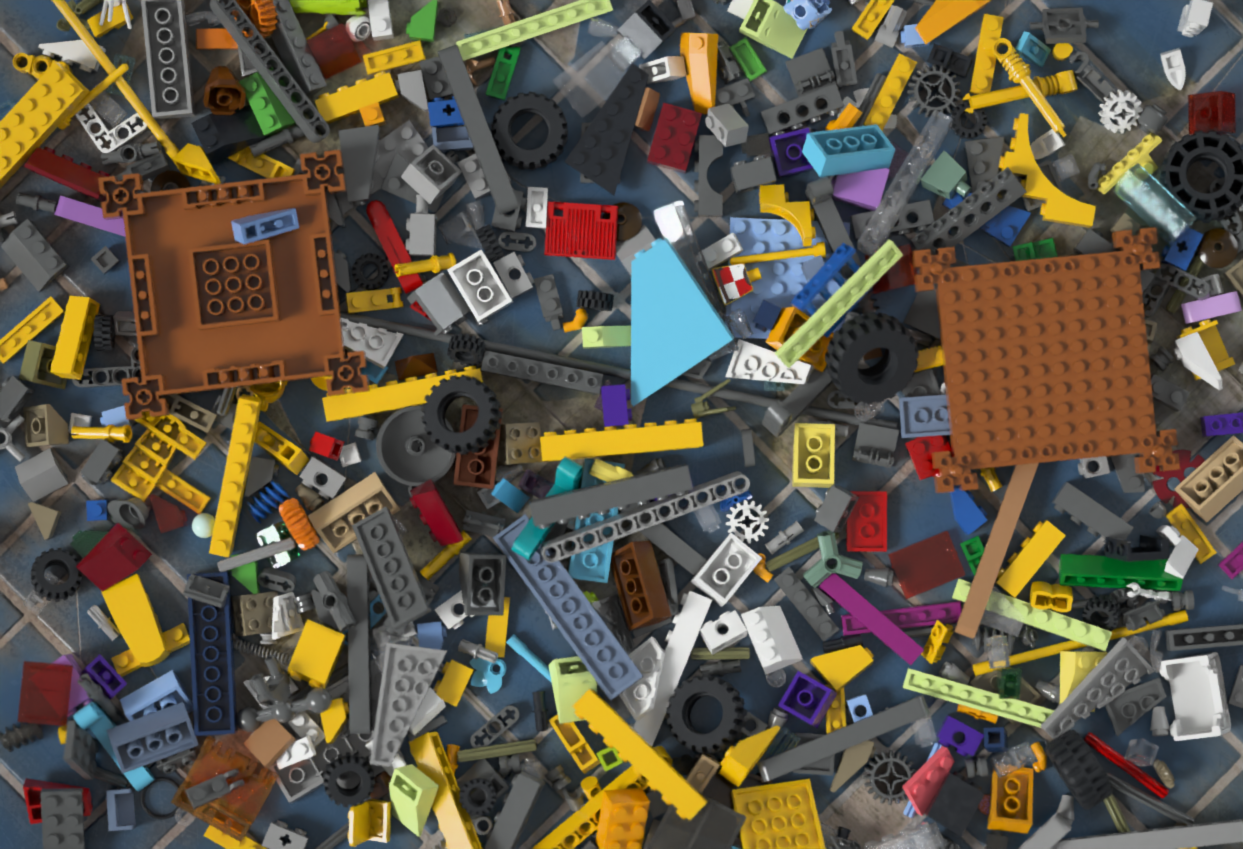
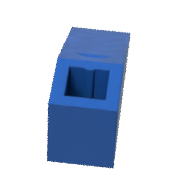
M954 485V491L949 492L954 520L965 534L969 535L987 521L985 517L987 513L981 506L977 507L973 502L975 498L969 490L960 491L959 485Z

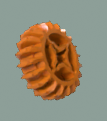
M235 0L263 38L273 34V30L276 29L275 24L278 22L276 19L278 13L275 11L277 6H274L273 0ZM242 31V33H245L246 37H249L247 32Z
M292 498L279 505V512L299 547L304 551L315 547L320 542L318 533L299 501Z

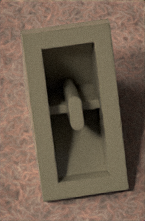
M36 502L28 503L44 540L52 539L61 511Z

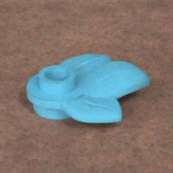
M473 658L469 663L476 671L472 676L471 685L475 687L487 686L490 694L498 691L502 685V677L507 670L505 662L498 658L495 663L481 658ZM494 665L500 666L499 672H494Z

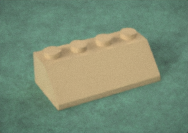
M1233 435L1175 488V491L1205 522L1213 518L1243 490V443Z
M374 472L308 515L317 533L334 554L357 539L352 525L384 507H388L392 515L400 511V508L384 483Z

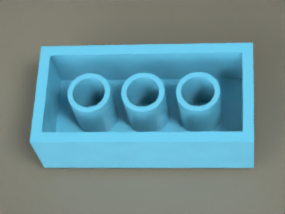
M877 124L808 133L802 153L819 177L889 168L895 152V148Z

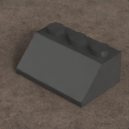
M26 219L14 229L1 245V248L39 292L70 267L29 219Z

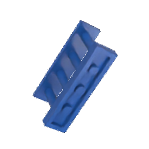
M845 243L838 247L835 253L804 288L796 294L790 303L801 311H804L806 308L813 315L818 309L811 302L818 294L826 301L832 297L825 288L832 278L840 287L846 283L838 273L845 263L854 273L860 269L859 265L851 258L856 250ZM867 292L861 298H859L823 334V336L828 338L829 335L836 329V327L844 320L845 315H847V312L851 311L859 303V301L867 294Z

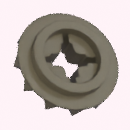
M1159 759L1154 760V769L1166 787L1173 788L1175 786V779L1167 765Z

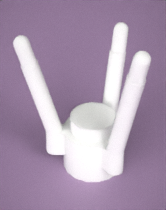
M104 0L99 25H103L108 5V21L111 22L113 7L119 6L122 3L128 29H131V20L126 0Z

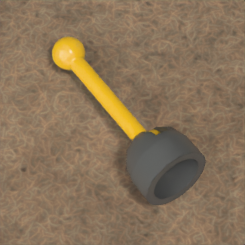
M329 14L324 19V26L307 37L306 40L309 42L324 30L334 31L341 25L333 14Z

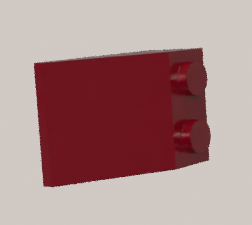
M117 523L76 567L101 591H105L138 570L152 554L123 526Z

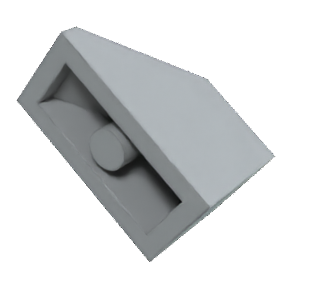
M422 70L398 74V80H395L397 92L401 91V95L424 112H429Z

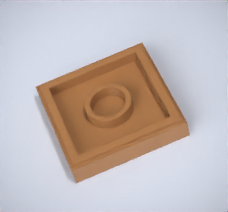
M272 719L263 722L243 744L269 769L296 739L279 721Z

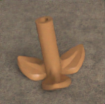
M494 57L481 61L473 59L463 61L471 83L477 86L472 73L475 70L495 65Z

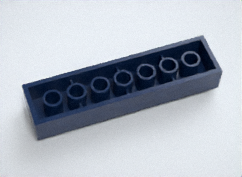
M230 572L194 574L230 586L225 605L222 608L188 597L195 736L235 734L238 732V725L236 720L237 704Z

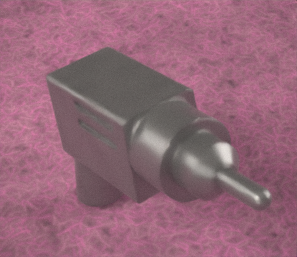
M677 0L680 17L671 22L676 28L689 20L695 19L691 0Z

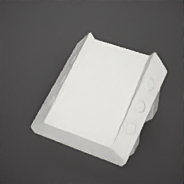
M429 687L409 728L413 735L418 733L446 707L444 700L431 687Z

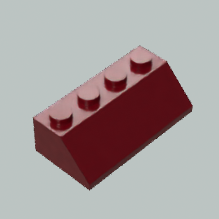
M44 146L41 149L37 147L25 163L24 167L30 171L98 201L105 202L107 196L100 194L98 178L110 177V174L101 170L98 173L91 171L92 167L83 162L80 165L73 163L74 159L63 154L62 157L55 155V150Z

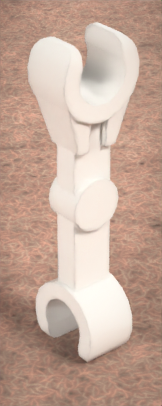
M1135 582L1127 585L1128 588L1133 589V591L1127 593L1131 598L1142 595L1146 598L1160 600L1162 604H1166L1167 600L1172 601L1171 592H1153V590L1141 589Z

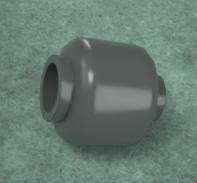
M1156 104L1152 106L1147 105L1137 119L1141 124L1139 128L1148 135L1150 132L1159 133L1168 120L1167 112Z

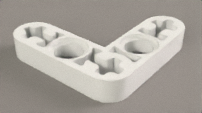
M87 104L84 108H89V116L91 118L95 116V119L89 121L86 116H80L82 110L76 114L102 153L116 151L148 129L144 121L143 127L139 125L134 127L135 133L127 125L129 123L132 126L135 125L137 118L142 120L138 113L132 115L110 131L90 104ZM93 123L101 125V131L97 134L92 133L90 130ZM122 128H126L129 131V135L125 139H121L118 136V132ZM105 132L107 133V135L103 136L105 140H107L108 142H112L110 143V149L102 148V146H104V143L99 138Z

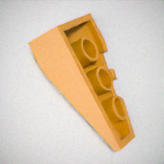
M935 0L915 29L925 44H928L987 6L992 0Z
M681 33L680 55L684 56L686 79L694 111L707 114L708 108L715 107L718 34Z

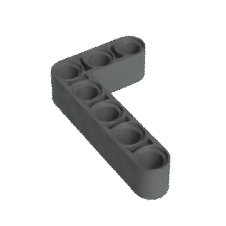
M828 176L809 183L805 191L812 209H814V214L832 254L843 243L854 248L832 200L834 190ZM855 252V253L851 256V258H852V259L859 265V267L861 268V267H862L861 262H860V260H859V258H858L857 253ZM846 263L840 269L844 280L851 278L855 274Z
M826 367L823 372L814 369L809 376L807 385L800 384L782 403L776 400L768 408L762 425L776 438L833 383Z

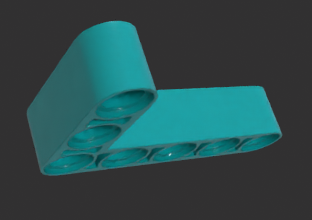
M565 456L557 468L555 484L546 497L579 489L583 466ZM531 517L514 542L511 550L530 560L556 522L551 523L550 527L539 529V526L535 527Z

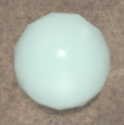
M209 513L198 514L192 521V529L196 536L200 538L211 537L215 518Z

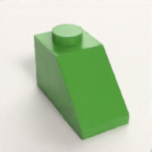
M438 0L430 1L411 17V22H407L406 34H409L410 40L434 42Z
M257 561L228 570L232 571V576L253 594L260 593L257 579Z

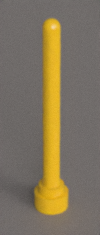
M125 63L122 64L92 89L58 128L64 130L68 127L71 118L129 69V66Z
M818 242L810 248L732 257L730 264H748L814 255V257L821 255L822 258H826L825 243Z

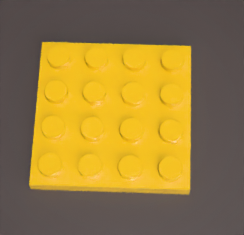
M810 779L733 789L731 791L735 811L747 817L739 831L743 849H826Z

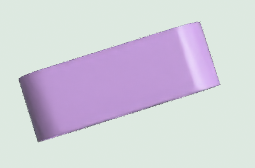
M1237 291L1209 297L1206 300H1196L1181 304L1185 324L1242 311Z

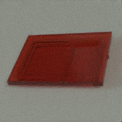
M948 531L888 554L906 599L965 575Z
M24 661L17 722L67 725L73 665Z

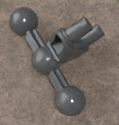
M272 654L264 659L271 674L268 681H265L262 673L253 676L251 679L258 693L257 700L259 704L268 706V708L258 711L253 707H245L239 711L236 720L241 730L253 732L258 729L261 722L275 719L281 723H287L294 719L296 713L309 709L315 713H324L331 707L332 698L327 690L315 688L308 693L307 698L296 701L289 699L291 695L289 675L286 670L281 668L276 655Z

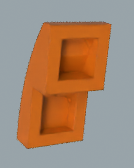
M226 28L196 29V49L238 50L237 43Z

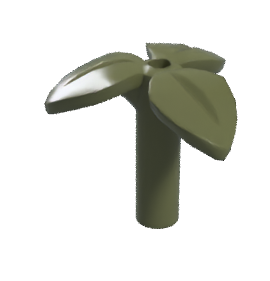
M70 0L67 4L79 18L82 8L76 7L74 0ZM64 18L59 19L56 24L57 28L61 31H69L71 28L70 23ZM79 19L87 31L91 29L86 20Z

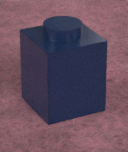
M763 300L752 322L756 324L755 328L762 332H766V330L771 331L782 308Z
M1004 727L984 728V748L987 752H1008V732Z

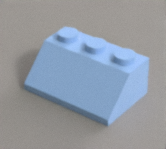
M173 670L120 699L125 716L129 721L181 702L184 703L187 713L193 711V702Z

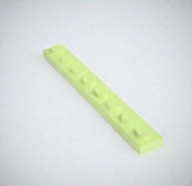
M579 0L457 41L456 45L464 61L612 11L613 8L610 0Z
M888 240L775 352L776 356L787 368H790L903 256L894 242Z
M958 579L952 598L965 603L972 583ZM993 590L985 608L987 611L1104 652L1112 634L1111 631L1048 609H1036L1028 602Z
M910 668L907 669L903 688L1040 728H1042L1041 725L1055 711Z

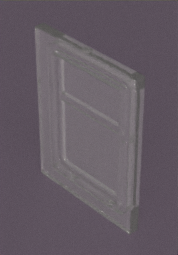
M601 41L552 81L560 90V93L566 97L572 107L583 118L612 94L627 71L603 41Z

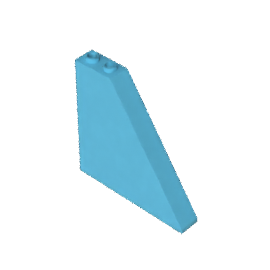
M661 237L651 243L652 248L647 251L642 249L634 255L636 259L631 262L632 406H635L734 339V336L668 238L664 240Z

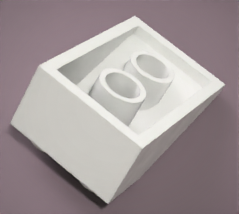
M730 533L690 582L722 607L762 557Z

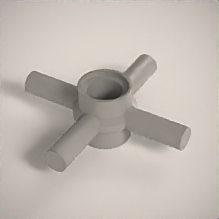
M20 414L6 428H0V433L6 436L5 442L0 444V449H7L19 462L26 456L12 444V433L25 420Z

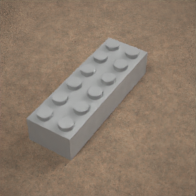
M141 0L152 117L155 120L195 116L184 0Z

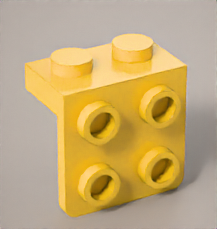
M369 798L364 801L365 803H358L350 808L348 813V819L350 820L348 831L350 846L355 847L367 840L385 843L390 841V801Z

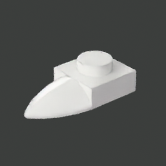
M1177 48L1160 53L1163 69L1168 80L1175 88L1181 90L1186 76L1181 50Z
M1051 129L1037 138L1030 147L1036 160L1053 154L1065 146V143L1060 135Z

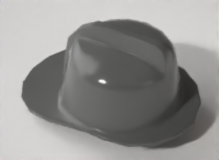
M137 497L125 501L114 500L107 506V513L110 519L115 524L119 523L124 528L142 529L151 510V505L145 504Z

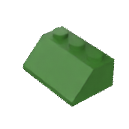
M259 72L239 81L245 88L246 97L265 136L271 137L283 131V129L297 124ZM278 80L279 84L285 87V83L282 80ZM291 96V100L294 103H297L296 98L294 96Z

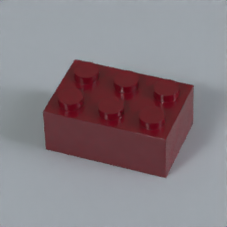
M663 102L647 163L686 173L702 113Z

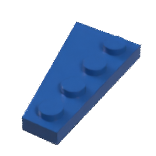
M956 193L952 199L946 198L942 205L950 210L966 197ZM1007 206L979 227V229L1010 247L1031 213Z

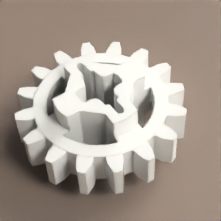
M1119 89L1116 95L1110 92L1111 97L1109 99L1104 97L1106 103L1100 104V107L1103 109L1098 112L1102 117L1100 122L1105 124L1104 127L1108 130L1110 129L1113 133H1116L1118 130L1122 134L1125 128L1131 131L1132 124L1138 125L1135 122L1140 117L1138 112L1143 111L1139 106L1141 101L1128 90H1125L1123 93ZM1125 100L1130 101L1131 105L1127 104ZM1110 118L1114 119L1116 123L1111 122Z
M744 500L742 506L740 503H737L736 509L730 508L733 512L732 515H726V517L730 518V521L725 524L731 526L728 533L734 532V535L740 537L742 542L744 539H747V542L751 543V538L758 541L757 536H764L765 534L762 530L768 529L764 522L769 521V519L763 516L767 511L761 512L762 505L760 504L755 507V501L748 505L747 500ZM742 509L743 515L739 519H734L736 513ZM750 509L755 510L760 517H754L750 514ZM745 516H748L749 519L757 520V522L749 524L748 528H746L745 524H738V522L745 520ZM756 524H760L758 531L752 534V528ZM735 526H740L744 529L745 535L740 534Z

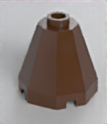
M217 66L211 71L205 86L204 106L207 109L209 107L214 115H232L235 113V109H242L246 97L245 88L227 66Z

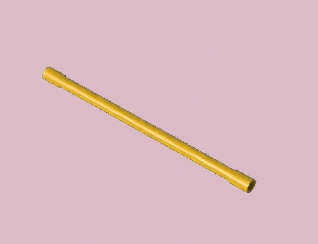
M51 0L107 74L110 75L114 72L116 67L65 0ZM120 76L114 83L173 161L172 158L180 150L162 130L125 79Z
M1182 610L1167 614L1162 620L1152 624L1145 621L1146 626L1135 631H1128L1126 626L1116 628L1111 631L1110 640L1168 625L1172 626L1188 622L1187 612ZM1069 640L996 660L976 663L972 665L975 676L997 669L1056 655L1060 651H1071L1087 647V645Z

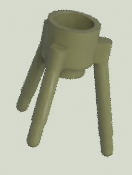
M730 379L720 383L702 396L694 398L695 403L691 404V409L695 419L736 410V406L710 410L708 402H703L704 399L730 383Z

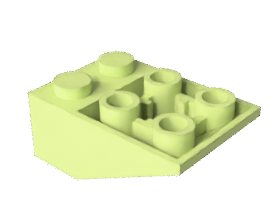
M754 0L739 29V33L792 59L807 29H800L797 26V21L787 14L784 7L773 0Z
M579 656L554 659L548 666L559 724L583 721L574 713L576 709L573 705L590 688L597 693V681Z
M413 764L395 768L389 784L392 815L420 837L439 786Z

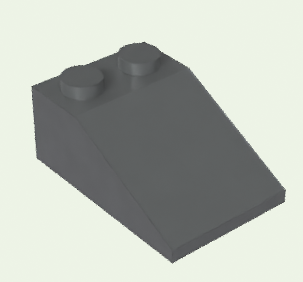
M460 552L459 577L465 615H503L506 555L500 553Z

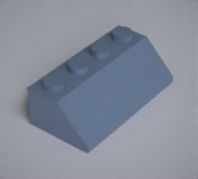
M183 702L106 730L122 774L199 745Z

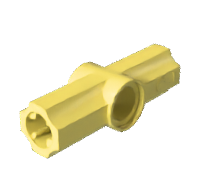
M598 458L594 460L589 474L606 482L635 476L632 472L622 467L613 466Z

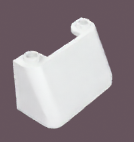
M1213 652L1161 661L1160 674L1166 680H1169L1176 718L1170 725L1171 736H1174V741L1221 736L1230 732L1231 720L1218 653Z

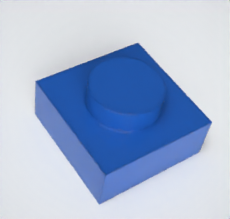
M108 500L86 501L87 521L108 520Z

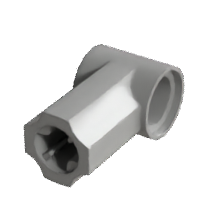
M891 5L884 23L880 26L875 41L893 48L907 11L898 6Z

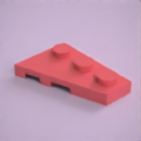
M944 746L902 786L917 814L921 816L925 813L955 763L948 748Z

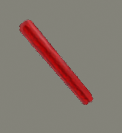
M1088 732L1083 740L1159 797L1165 798L1169 790L1092 733Z

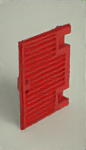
M547 201L544 255L615 260L618 206ZM554 210H563V216H554ZM601 213H610V219H601Z

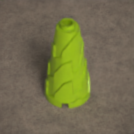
M289 0L295 13L362 16L366 15L367 12L362 10V8L367 7V0Z

